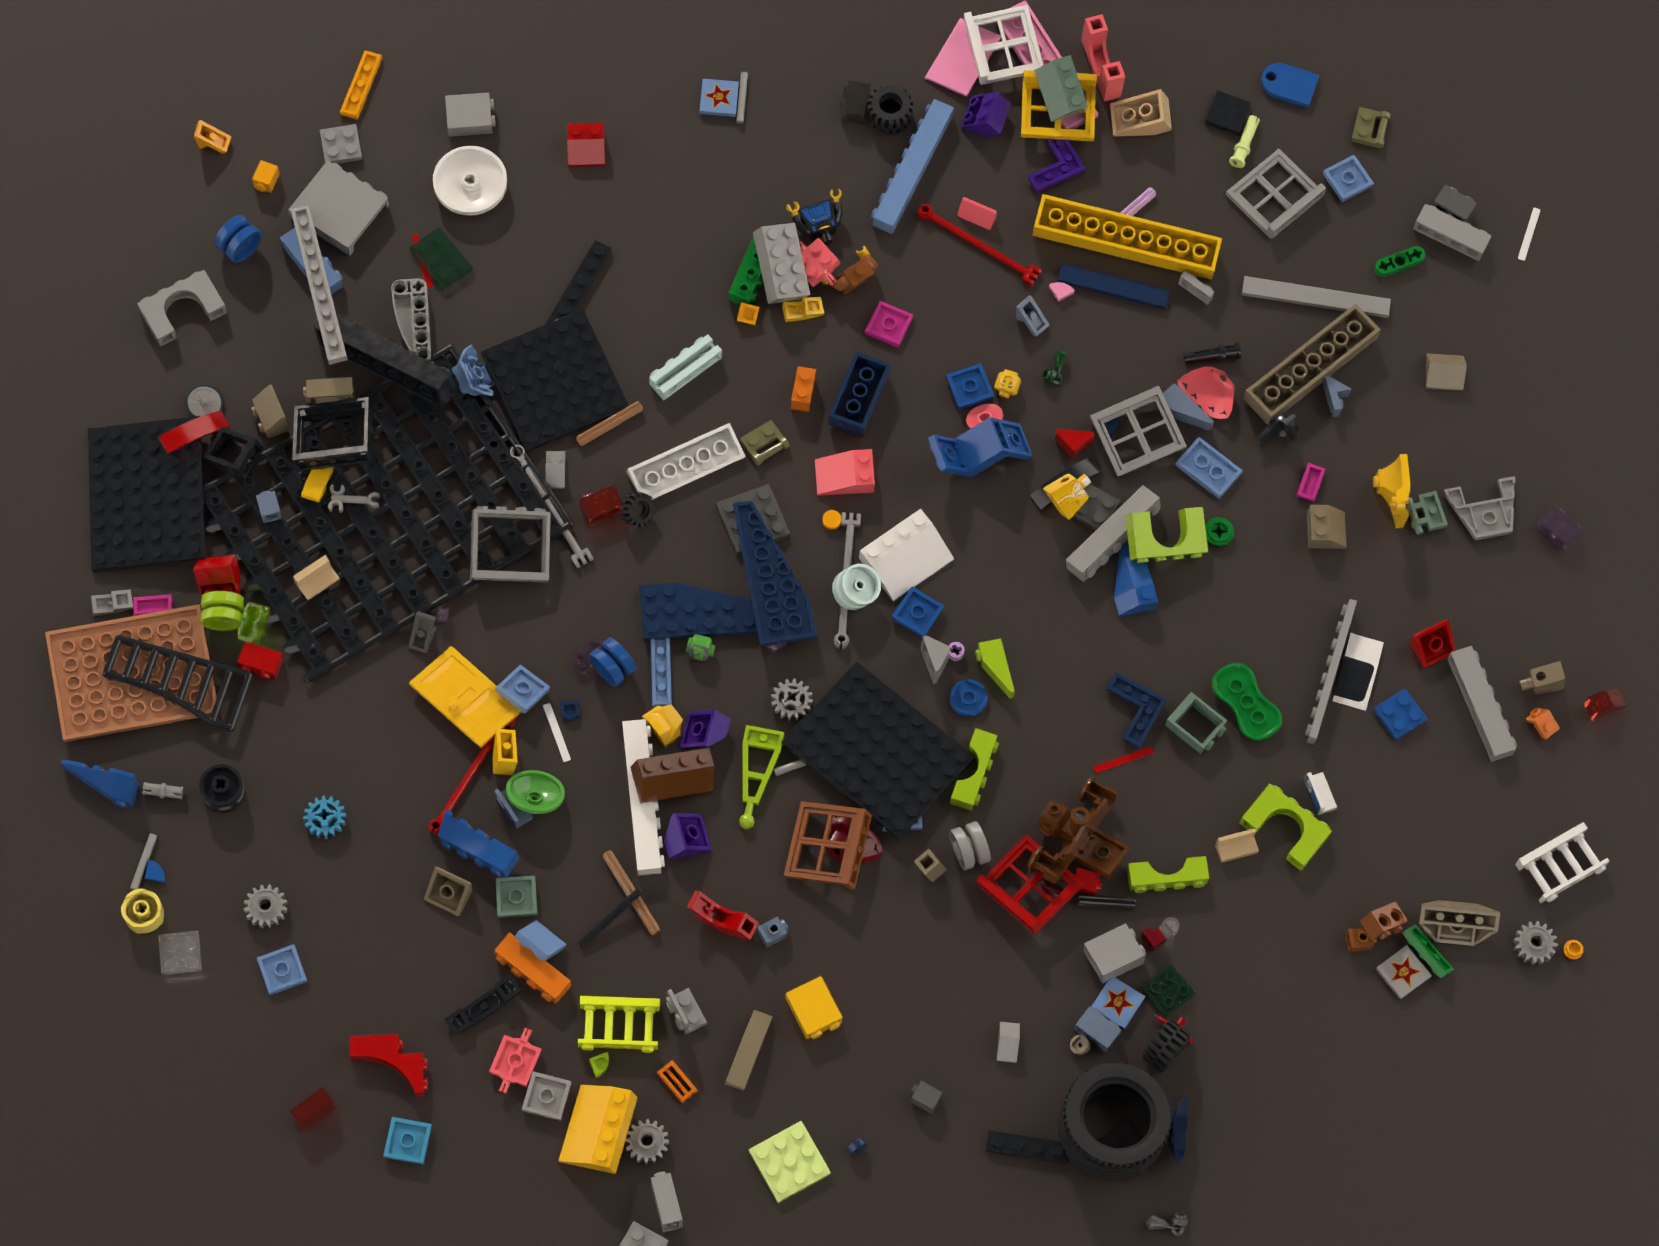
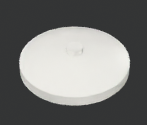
M463 146L451 150L439 160L433 173V187L438 200L450 211L461 215H479L493 209L502 200L507 188V173L502 161L493 152L478 146Z

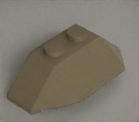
M1437 900L1421 904L1419 924L1435 942L1475 946L1498 932L1500 912L1479 904Z

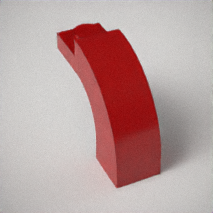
M700 891L694 892L687 906V909L696 914V918L705 924L734 937L751 940L759 924L758 921L747 913L727 909Z

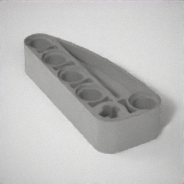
M419 278L396 280L391 286L392 301L403 344L406 350L414 351L420 357L426 356V359L431 360L429 303L426 282ZM400 289L404 290V292L397 293L396 291ZM418 305H423V306H424V307L421 308V309H417V308H416ZM419 322H424V323H425V324L422 325V326H418V325H417ZM420 339L426 340L424 343L418 342Z

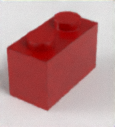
M246 641L237 663L240 669L258 674L262 679L276 680L284 658L280 652Z

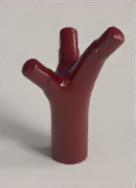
M1045 881L1041 882L1048 890V895L1051 898H1056L1062 892L1049 886Z

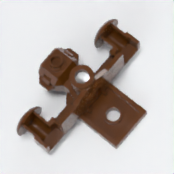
M1091 777L1084 783L1079 794V799L1082 803L1087 798L1094 801L1090 812L1084 807H1076L1070 813L1068 806L1061 802L1050 801L1040 815L1038 829L1041 834L1047 837L1051 836L1055 839L1061 837L1062 851L1052 857L1045 853V847L1036 849L1028 861V872L1032 873L1035 869H1038L1044 873V879L1056 884L1074 859L1109 879L1130 849L1126 844L1097 829V826L1116 802L1118 792L1108 786L1104 787L1096 782V777ZM1104 850L1108 855L1102 857L1097 852Z

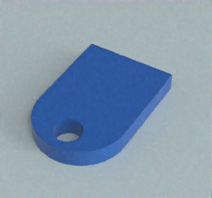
M1273 63L1263 71L1261 86L1271 97L1308 109L1319 75L1284 63ZM1273 75L1275 80L1269 81L1266 76Z

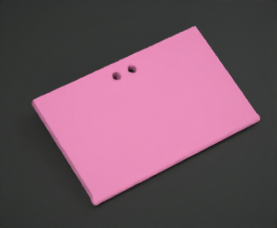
M960 18L925 79L967 97L978 79V74L964 19ZM978 26L983 45L997 43L1001 40V35ZM993 51L985 53L987 62Z

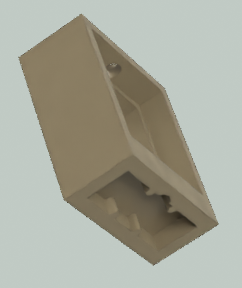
M352 377L306 380V387H303L305 405L355 399Z

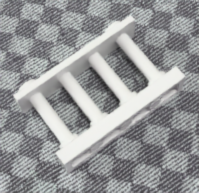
M1584 822L1519 858L1515 865L1519 871L1524 868L1526 870L1529 869L1544 892L1539 899L1540 903L1546 900L1548 903L1558 897V893L1593 873L1598 875L1607 869L1605 866L1608 864L1609 859L1606 858L1599 862L1584 839V833L1588 829ZM1573 840L1579 844L1593 865L1583 871L1568 848V843ZM1558 850L1562 852L1576 873L1575 877L1569 880L1566 879L1552 858L1553 851ZM1539 859L1545 860L1561 885L1551 890L1535 866L1536 861Z

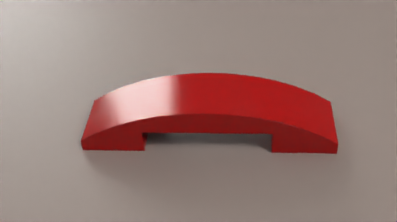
M216 411L186 422L159 436L158 439L166 453L169 454L183 448L186 444L212 433H218L221 427L230 428V425L222 411Z

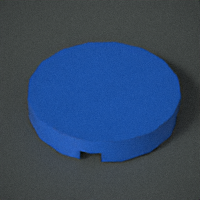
M972 679L959 681L951 689L949 695L950 706L960 716L975 717L986 708L988 701L986 689L978 681Z

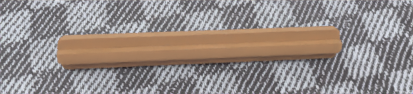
M609 850L603 854V858L628 897L635 890V887L614 853ZM639 896L632 905L649 933L655 935L660 931V927Z

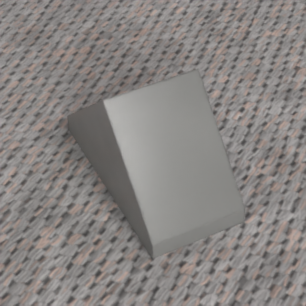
M1000 1022L997 1061L1017 1062L1020 1040L1019 1023Z

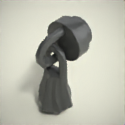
M1176 1212L1172 1216V1223H1167L1165 1220L1154 1215L1146 1219L1149 1230L1171 1228L1172 1233L1176 1236L1183 1234L1188 1223L1187 1215ZM1179 1226H1181L1180 1231L1176 1232L1175 1229H1179Z

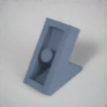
M1029 295L1016 306V319L1024 321L1033 336H1038L1050 325L1032 296Z
M1325 376L1322 385L1332 417H1337L1343 409L1341 398L1348 397L1351 388L1330 376Z

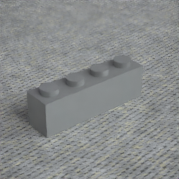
M1427 204L1424 205L1413 227L1414 230L1477 261L1482 257L1491 239V235L1486 231L1479 230L1468 222H1462L1453 215L1444 213L1435 206Z

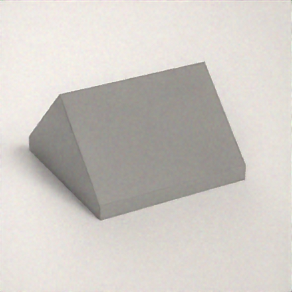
M926 635L922 638L921 652L932 683L935 684L949 660L951 647Z

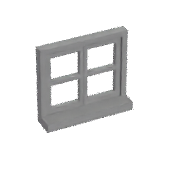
M1277 149L1226 191V196L1270 239H1273L1324 196L1326 187L1322 183L1317 186L1280 149ZM1279 163L1291 177L1275 189L1262 175ZM1296 179L1308 193L1292 205L1279 191ZM1257 181L1269 195L1253 207L1240 193ZM1274 197L1286 211L1272 223H1269L1257 209Z
M1159 386L1092 414L1089 418L1092 426L1094 425L1117 477H1121L1187 447ZM1155 401L1163 420L1141 429L1133 411ZM1127 414L1134 433L1112 442L1104 423ZM1166 424L1174 442L1151 452L1143 433ZM1137 436L1145 455L1122 464L1114 446Z

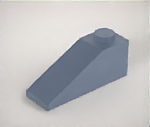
M1175 383L1163 392L1174 419L1207 431L1212 429L1214 421Z

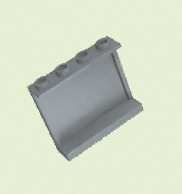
M327 160L288 209V212L293 220L291 209L309 205L316 235L350 256L354 252L356 241L384 206L386 208L389 207V202L385 193L374 190L369 183L361 182L353 173H347L337 163H331Z

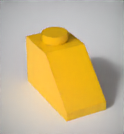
M496 729L492 757L493 774L513 775L518 763L515 730Z

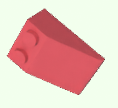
M872 449L851 450L815 459L817 496L874 493L875 481Z

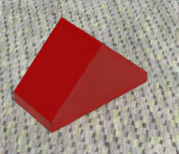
M1057 429L1055 434V441L1072 458L1088 447L1094 438V432Z

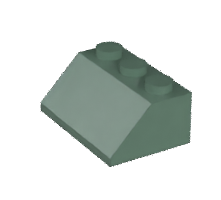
M1071 55L1053 60L1034 70L1051 122L1087 110L1088 106Z

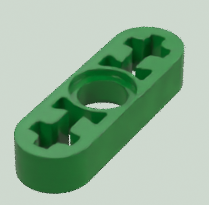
M1414 246L1381 258L1376 262L1374 272L1379 277H1387L1419 265L1424 260L1425 251L1419 246ZM1414 253L1420 255L1418 259L1416 256L1412 257ZM1401 258L1404 260L1405 264L1401 266L1397 265L1395 263V259ZM1380 265H1382L1383 267L1388 266L1386 268V271H1384V269H1379Z

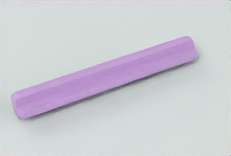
M1151 187L1148 188L1120 213L1133 216L1156 196V191Z

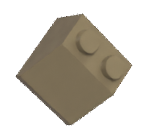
M272 384L268 385L252 400L254 407H251L254 417H258L261 422L258 423L261 434L265 433L267 439H270L289 430Z
M1310 505L1307 511L1308 548L1346 549L1345 512L1330 505Z

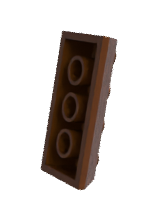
M709 748L637 759L630 767L640 804L713 791L714 763Z

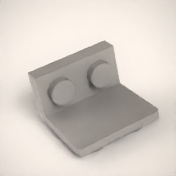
M689 988L675 995L671 989L667 991L666 1006L670 1013L674 1012L675 1023L680 1031L683 1030L685 1034H688L707 1024Z

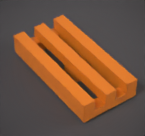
M673 1060L657 1072V1075L682 1104L698 1092L696 1087ZM670 1067H672L676 1071V1073L691 1089L689 1092L675 1077V1075L670 1071ZM664 1072H666L669 1075V1077L674 1081V1083L679 1087V1089L685 1094L683 1097L672 1085V1083L667 1079V1077L663 1074Z

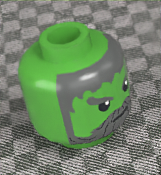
M695 634L692 638L689 637L686 652H688L690 658L707 661L709 656L713 657L715 645H712L710 637Z

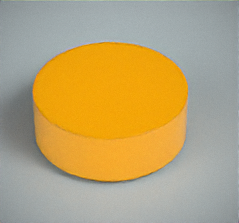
M835 510L825 512L822 518L823 526L828 530L839 528L841 525V515Z

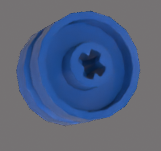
M237 215L221 227L215 237L214 244L219 250L224 253L226 252V256L231 261L239 263L247 259L256 250L261 242L262 232L251 225L250 221L244 216Z
M609 637L601 644L602 650L597 648L588 656L598 673L609 684L617 687L624 681L623 674L631 675L637 670V666L620 643Z

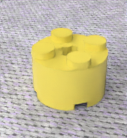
M136 889L125 897L121 906V913L131 930L138 934L149 933L163 923L164 908L155 893L146 889Z

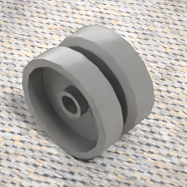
M977 821L966 824L965 832L960 827L949 831L952 848L959 865L964 871L974 868L975 860L980 865L990 862L989 847Z

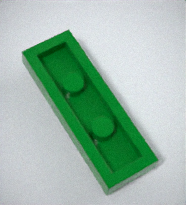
M1416 924L1402 933L1406 937V941L1419 952V956L1430 965L1435 975L1442 979L1454 970Z

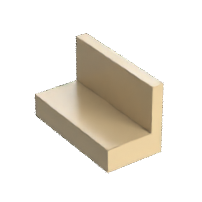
M325 555L293 576L295 584L307 600L340 580Z
M1255 828L1218 838L1215 847L1220 862L1257 854L1259 850L1254 837L1256 834Z

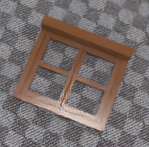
M801 801L784 876L792 879L844 885L847 889L855 890L872 815L866 809ZM810 813L828 816L823 839L805 837ZM833 816L852 818L847 842L828 840ZM802 845L821 847L816 871L797 868ZM826 848L845 850L839 874L821 871Z

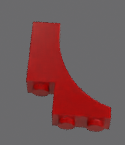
M398 1034L350 1036L351 1061L367 1060L385 1064L406 1078L413 1088L416 1097H424V1091L428 1090V1078H424V1071H428L427 1059H424L423 1053L400 1054V1052H403V1040H399Z

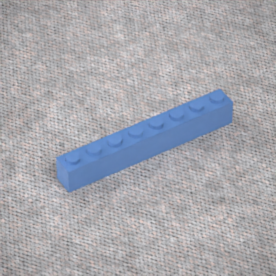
M936 99L933 100L931 105H927L924 112L926 116L924 119H920L917 125V133H913L910 138L909 144L911 145L909 149L905 148L901 164L898 163L895 167L894 178L889 179L886 193H882L880 196L879 207H875L872 212V226L893 234L953 117L954 107Z

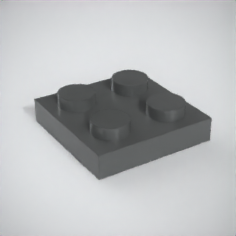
M1089 484L1084 488L1089 498L1073 515V518L1097 530L1114 514L1121 500Z

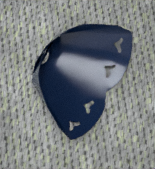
M1187 1095L1183 1097L1171 1118V1129L1166 1140L1168 1148L1178 1164H1181L1186 1146L1185 1134L1189 1115Z

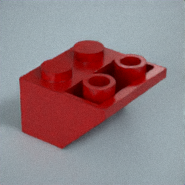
M236 555L198 559L193 571L201 597L203 594L213 591H227L240 595V569Z

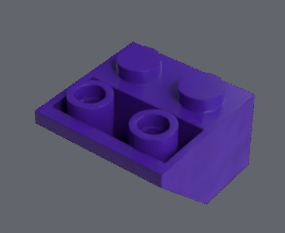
M999 92L972 96L963 117L961 128L987 137L1000 135L1011 103Z

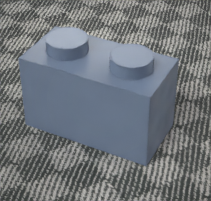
M1089 1006L1076 1023L1074 1030L1080 1035L1087 1037L1091 1043L1106 1053L1120 1035V1026L1114 1020L1110 1019L1109 1021L1099 1009H1093Z

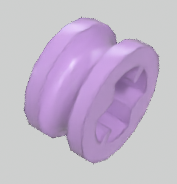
M952 642L949 645L951 647L949 659L959 661L964 656V646L960 642ZM953 648H956V650H960L959 655L951 653L953 651Z

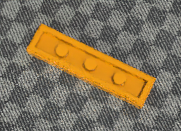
M364 51L341 107L340 115L358 120L381 63L382 55Z

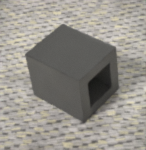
M921 1081L919 1086L915 1084L910 1092L912 1096L911 1103L932 1114L942 1096V1092Z

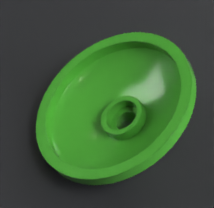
M527 770L519 772L509 779L506 786V795L516 808L531 814H544L560 807L564 800L565 790L562 783L551 774L543 771Z

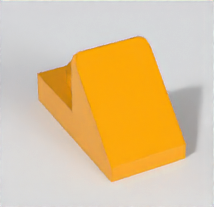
M202 120L198 121L194 133V139L200 149L208 146L222 154L227 152L231 139L230 135Z

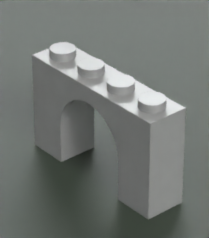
M205 270L194 272L190 277L179 280L173 286L167 289L163 288L157 294L145 297L137 303L140 313L160 347L177 339L175 330L166 316L169 306L174 301L182 298L196 300L202 306L210 321L227 313L224 302Z

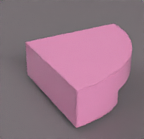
M1056 282L1049 284V289L1058 302L1074 294V289L1065 283Z

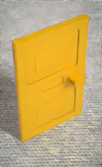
M452 646L409 682L411 687L480 748L495 736L496 729H503L522 713V711L496 693L495 689L497 686Z

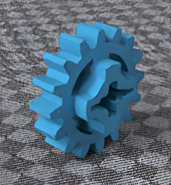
M322 796L320 801L318 798H315L314 804L308 803L310 809H304L305 814H307L303 816L304 821L307 822L305 827L306 829L310 828V834L316 832L317 838H320L322 834L325 839L328 838V834L335 837L336 830L338 832L342 831L340 825H346L343 819L347 818L346 813H342L345 811V808L340 806L339 800L333 802L332 796L329 800H326L325 796ZM314 823L319 824L322 828L315 826Z

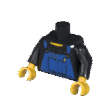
M838 188L839 194L835 197L831 189L830 196L834 198V201L828 199L800 209L799 204L793 201L795 205L794 210L787 204L786 209L792 212L791 217L796 225V229L805 236H809L813 241L821 238L825 245L831 244L833 242L831 235L836 233V228L840 225L843 214L841 200H839L842 195L841 190Z

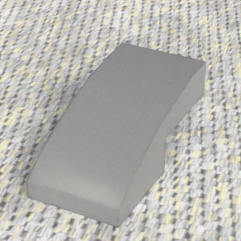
M131 589L111 591V594L91 596L93 616L114 614L133 609Z

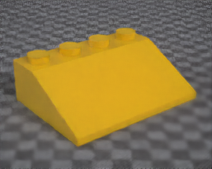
M581 1085L559 1162L616 1174L638 1098L632 1090L612 1086Z

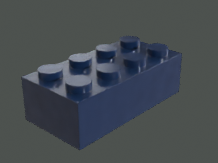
M855 352L829 414L828 425L864 437L889 377L891 364Z

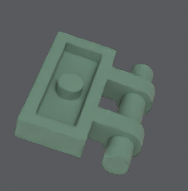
M1437 491L1418 495V503H1414L1413 499L1409 498L1406 509L1410 514L1411 526L1415 529L1416 535L1423 533L1422 526L1424 525L1427 526L1428 532L1447 527L1448 524ZM1418 510L1422 511L1424 518L1419 519L1417 514Z

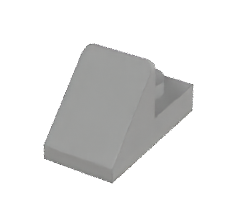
M546 451V482L551 489H565V451Z

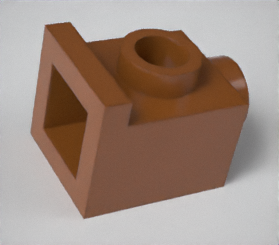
M1351 928L1345 933L1349 953L1372 950L1374 943H1377V939L1372 941L1364 928ZM1360 936H1365L1366 940H1361Z

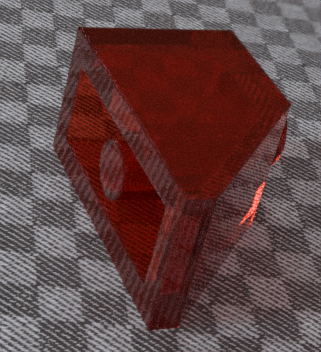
M1610 689L1589 696L1584 706L1593 721L1627 707V704L1619 689Z

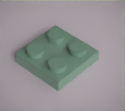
M535 876L496 878L498 918L537 916Z

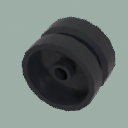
M226 764L213 765L206 769L201 776L199 782L200 793L207 807L214 812H232L244 801L245 786L242 777L232 766Z

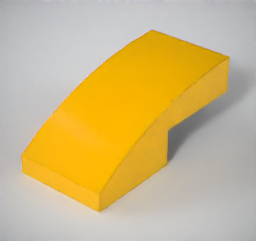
M821 297L803 298L802 301L783 302L782 304L785 322L806 320L824 315Z
M334 467L311 470L301 497L320 502Z

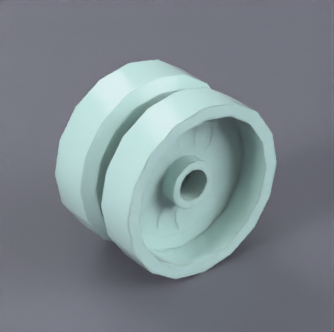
M859 563L851 565L835 577L832 585L835 600L847 610H858L878 598L881 591V581L876 571L866 564Z

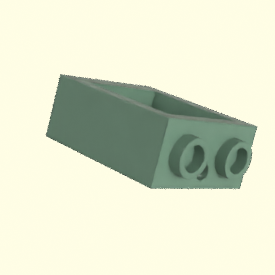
M1190 692L1169 716L1165 726L1202 754L1204 750L1209 751L1215 743L1213 740L1216 736L1220 738L1227 729L1225 728L1227 720ZM1191 707L1195 708L1217 726L1203 743H1200L1177 724Z

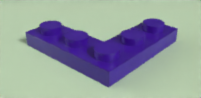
M1045 139L1058 162L1028 176V180L1036 194L1085 172V167L1069 140Z

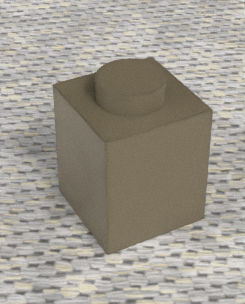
M930 849L914 861L931 882H934L947 871Z

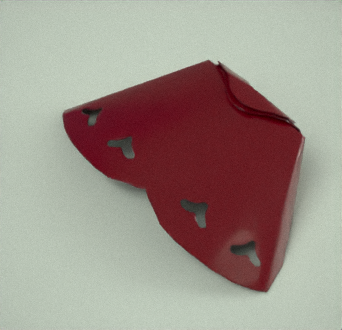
M833 816L828 840L847 842L851 823H847V819L852 821V818H835ZM870 829L868 830V837H871V839H866L861 864L874 861L883 855L880 840ZM826 848L834 860L842 863L845 850L840 849V854L838 855L834 852V848Z

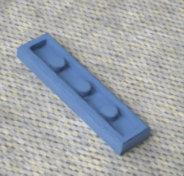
M666 638V640L651 639L652 708L672 705L670 638Z

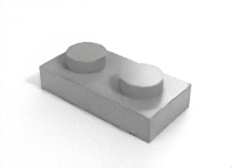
M1186 271L1182 273L1178 284L1208 305L1214 296L1212 288L1207 284L1201 283L1195 275L1189 274Z

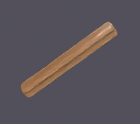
M636 401L576 437L578 444L583 446L642 412L643 407L641 403Z

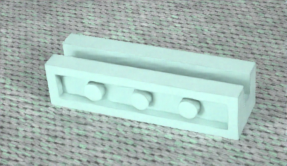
M708 334L705 337H700L690 348H684L675 359H669L660 370H654L649 377V384L664 401L722 358V349L718 345L715 346L713 344V339Z

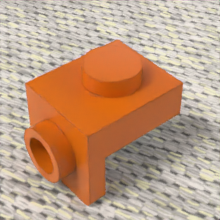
M1536 708L1526 718L1528 723H1533L1541 738L1545 740L1560 729L1550 710Z

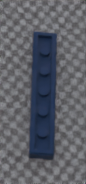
M1063 263L1057 281L1161 309L1166 308L1170 290Z

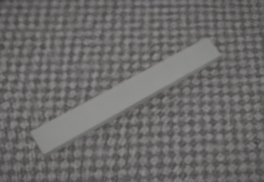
M1244 276L1241 294L1243 296L1338 311H1347L1354 304H1357L1366 315L1383 318L1389 317L1391 299L1248 276Z

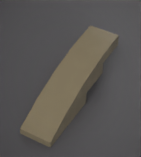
M756 1010L753 1011L726 1079V1085L744 1091L773 1016Z

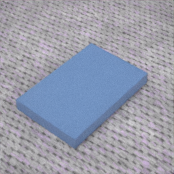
M1200 437L1194 441L1175 463V466L1218 499L1223 496L1243 472L1242 469Z

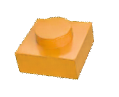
M741 302L737 321L755 325L760 307Z

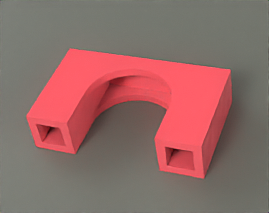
M1103 14L1085 19L1081 41L1093 74H1097V85L1103 102L1121 98L1125 74L1120 61L1114 63L1109 61L1106 48L1108 28Z

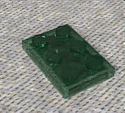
M440 227L409 247L413 255L442 290L473 270L472 265Z

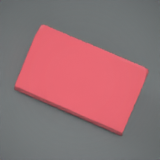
M963 197L957 216L990 230L996 220L997 211Z

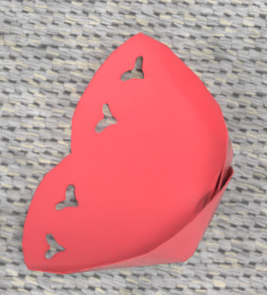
M1202 367L1183 375L1177 380L1178 387L1197 405L1201 406L1207 415L1217 419L1229 417L1233 407L1235 386L1224 371L1213 367ZM1220 375L1224 376L1226 381H1222ZM1191 394H1196L1197 399L1191 396Z

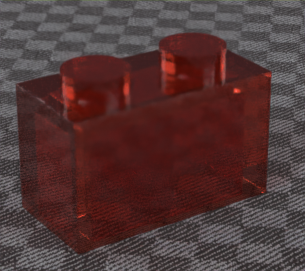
M615 485L604 486L598 492L593 494L587 493L579 499L580 508L588 525L623 511L619 509V506H623V503H621V498Z
M321 1087L290 1110V1113L299 1127L305 1132L336 1109V1105L325 1089Z

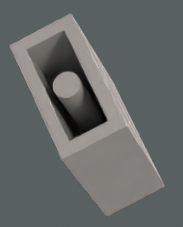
M489 92L445 96L449 137L493 134L492 127L496 126L495 115L491 116V110H494V100L490 99Z
M1126 923L1084 943V953L1102 984L1144 964L1145 949L1141 944L1138 945L1135 940L1137 937L1132 928L1129 929Z
M659 1172L654 1174V1177L651 1178V1188L663 1233L683 1228V1219L671 1173Z

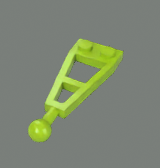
M746 725L742 745L743 803H746L745 813L739 818V825L743 829H750L754 825L753 807L759 804L781 753V741L784 738V732ZM748 746L774 751L765 774L748 771ZM748 779L762 781L755 797L748 796Z

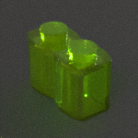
M249 602L243 612L244 621H242L238 628V639L256 644L261 642L264 636V625L270 616V608L268 606Z

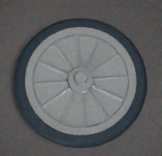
M198 384L186 393L184 398L185 410L190 417L199 415L201 417L216 411L223 412L224 398L221 392L214 386Z

